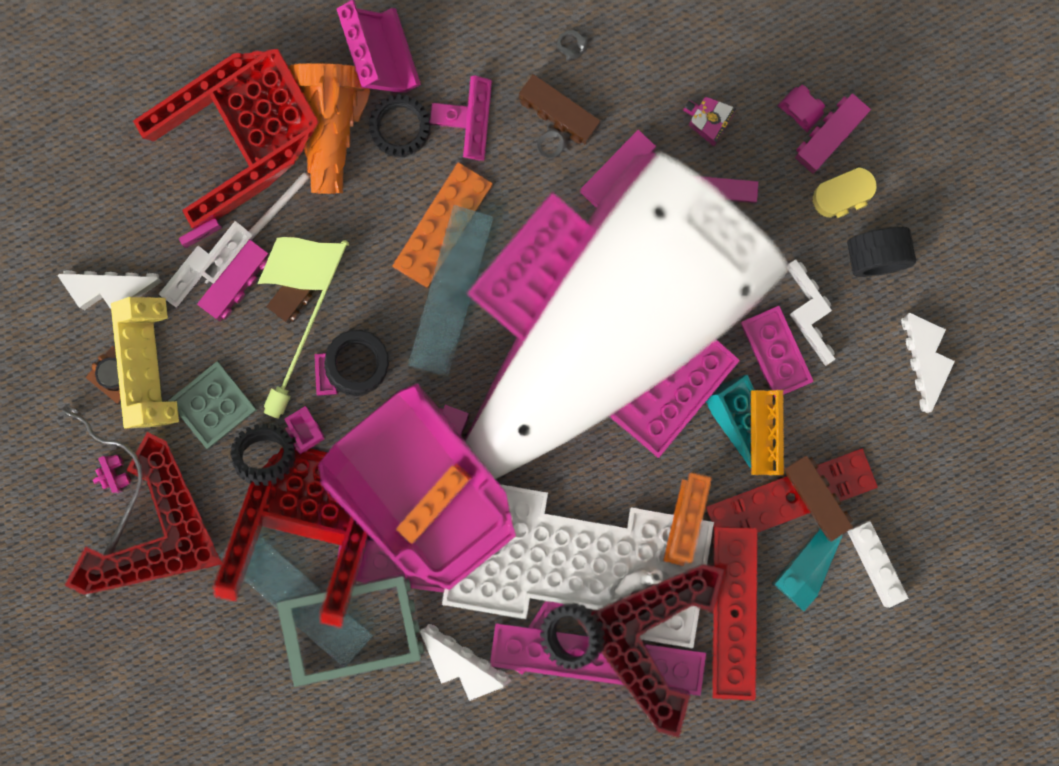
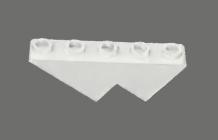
M63 271V274L57 275L78 307L86 310L102 298H104L111 309V303L128 297H141L162 282L159 279V274L147 273L146 277H141L137 273H126L125 276H118V273L105 272V275H97V272L85 271L84 275L76 274L75 271Z
M908 313L901 319L903 329L907 330L908 338H906L907 349L911 350L913 356L910 360L913 371H916L918 378L915 379V386L922 396L920 408L922 412L929 413L932 412L955 361L936 353L946 330Z
M428 624L427 627L420 630L441 683L460 677L469 700L500 689L512 682L505 672L496 670L491 666L490 662L478 658L473 654L472 650L460 646L454 638L439 632L436 626Z

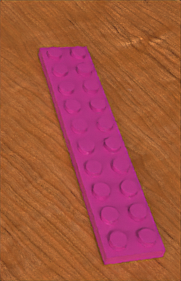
M495 624L490 660L492 667L624 685L602 653H599L600 655L597 659L582 668L571 670V668L564 669L563 665L558 666L555 664L557 660L551 661L549 659L550 653L546 654L544 652L547 646H542L541 641L544 638H540V633L544 630ZM556 632L559 644L567 653L573 656H581L587 651L589 636ZM645 644L668 686L689 691L691 695L701 696L706 658L705 652Z

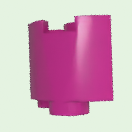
M801 85L799 88H793L778 104L806 132L824 115V103L819 99L815 100L804 85Z
M306 406L284 419L288 425L285 428L291 438H296L294 446L299 454L325 439L321 428L315 422Z

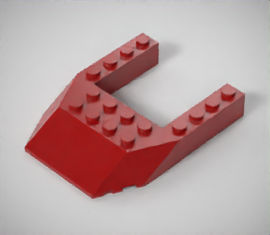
M279 49L232 54L133 120L143 139L155 141L214 102L248 163V168L182 210L191 228L195 229L212 219H220L273 184L297 161L319 124V120Z
M294 446V466L292 469L290 468L288 475L284 474V479L276 478L277 483L274 484L270 480L268 485L265 486L263 482H260L259 486L255 485L254 481L249 485L213 585L215 597L236 602L262 526L341 545L321 609V623L342 628L364 557L369 534L322 485L319 464L327 452L308 449L299 454ZM280 448V451L274 454L262 468H268L280 461L284 455V449Z

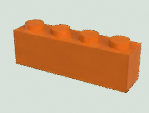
M458 463L452 465L396 530L410 543L417 541L473 477Z

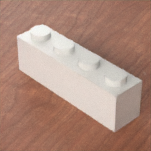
M864 521L848 531V534L884 607L890 608L908 599L871 521Z

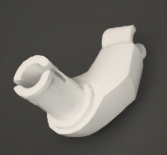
M641 570L625 576L614 591L617 595L609 599L608 605L631 595L634 591L643 590L660 583L661 580L659 579L663 578L662 573L659 570Z

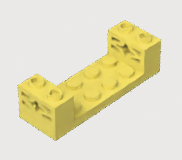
M128 297L111 303L124 428L161 427L178 423L177 401L162 402L153 324L168 319L166 298Z

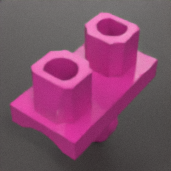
M120 455L98 458L102 468L95 470L98 477L93 479L94 484L101 483L103 489L110 486L112 493H120L123 491L122 488L131 484L127 473L117 476L114 470L124 465Z

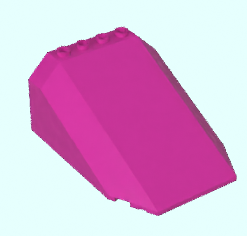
M418 383L398 391L338 440L319 464L322 485L406 575L425 579L426 582L438 584L440 587L450 590L516 537L505 490ZM458 463L473 478L421 537L414 543H410L396 528L451 466Z

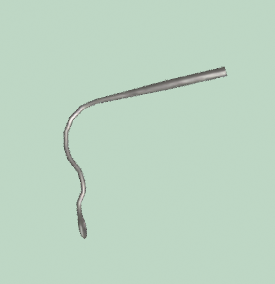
M62 407V411L65 414L81 420L95 440L103 444H115L124 448L133 457L138 469L136 491L103 554L106 556L114 553L138 498L143 481L142 466L137 455L126 444L117 440H105L97 436L92 431L89 422L82 417L79 411L71 407ZM95 593L86 594V596L93 598Z

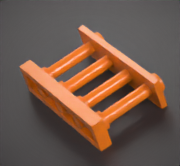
M690 473L688 480L682 479L663 558L664 562L683 567L685 562L692 563L711 478Z

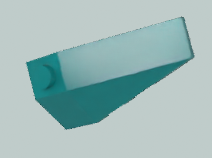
M746 374L720 384L707 399L706 403L713 417L751 468V391H754V388Z
M820 528L772 582L776 588L803 612L818 596L843 535L833 541H828Z

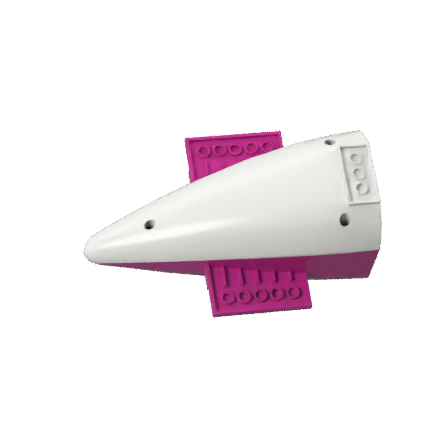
M660 154L635 155L587 223L554 193H550L467 292L470 297L517 338L493 380L465 438L466 443L493 477L497 479L566 443L609 416L659 458L740 361L717 338L757 304L787 272L788 268L784 259L773 247V244L711 186L686 168Z

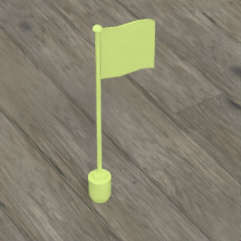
M280 237L276 239L258 284H279L297 289L323 291L282 386H277L276 389L271 388L264 404V413L279 419L280 415L284 414L291 397L288 395V390L285 389L344 250L346 246H349L347 240H343L341 242L343 244L318 243L295 237Z

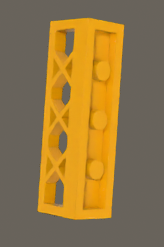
M783 390L751 391V475H784ZM773 395H776L775 405H773ZM774 417H775V419H776V425H775V427L773 426V419H774ZM774 438H775V440H776V446H775V448L773 447V440H774ZM774 459L776 461V471H773Z

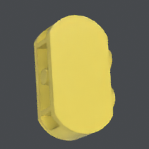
M856 168L823 182L814 192V207L821 215L830 218L835 215L837 218H841L849 214L848 210L854 207L856 210L862 209L868 205L867 202L876 192V180L868 170Z

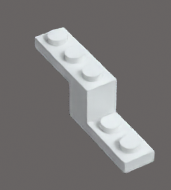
M234 221L209 254L197 246L159 295L162 298H166L169 303L177 308L202 276L214 284L251 238L252 234Z
M795 259L787 265L788 271L810 301L793 311L790 316L826 366L835 360L833 356L835 353L830 345H825L821 339L823 337L817 327L813 328L812 324L832 311L830 309L831 304L825 296H821L817 283L813 279H809L805 266L801 262L798 263Z

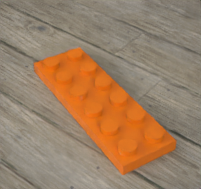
M458 162L392 267L428 289L493 186V183Z

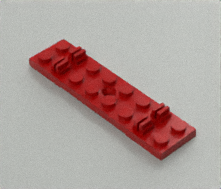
M863 448L817 465L816 471L820 476H825L830 484L827 488L831 494L835 493L840 501L878 488ZM788 477L705 507L710 521L714 522L713 529L714 527L758 528V532L810 513ZM790 493L795 495V500L792 502L787 499Z
M714 527V567L724 569L713 616V698L756 701L758 528ZM733 609L739 611L738 617H733L731 615V611Z

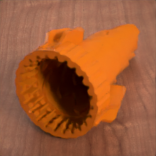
M340 64L289 65L288 67L319 120L318 126L304 147L307 157V173H310L311 193H343V167L345 165L347 148L350 147V127L354 126V122H359L369 98L370 88H362L355 66Z

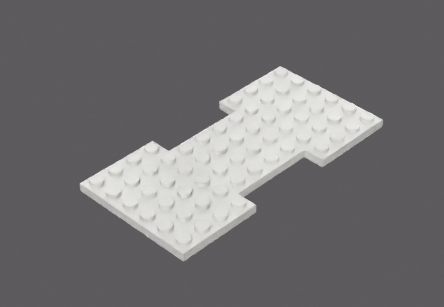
M501 485L507 494L516 537L452 589H445L442 605L526 619L530 598L561 604L578 603V605H585L586 608L597 610L608 605L609 599L617 595L614 592L623 578L629 574L641 570H659L663 577L659 580L662 582L701 564L707 565L714 522L702 520L692 563L685 562L683 567L663 561L674 515L630 508L627 528L544 514L548 493ZM691 606L667 621L640 635L641 639L693 648L700 608Z

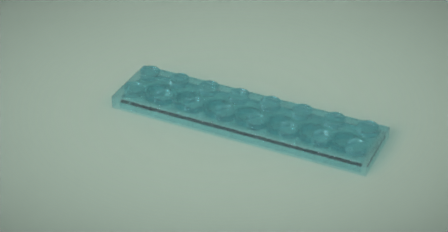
M453 205L408 366L449 376L471 298L467 292L475 284L493 216Z
M259 535L244 580L277 609V602L279 600L322 591ZM227 547L219 555L221 560H223ZM324 602L292 608L295 625L343 667L348 666L373 636L348 612H346L342 628L321 623V609Z

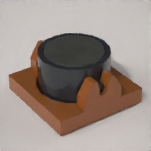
M112 346L106 354L100 355L98 361L92 364V370L86 376V379L119 404L121 396L116 349Z

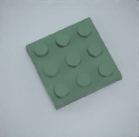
M218 361L168 400L169 402L177 401L178 414L208 450L257 411Z

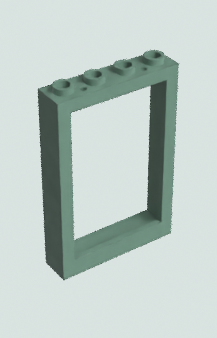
M401 574L358 583L354 586L352 596L397 586L410 653L305 675L292 608L324 602L327 590L279 600L277 607L294 687L421 660V654H424L423 642L418 641L417 633H420L418 620L414 621L412 612H416L414 600L409 599L408 591H411L409 578L405 579V575Z

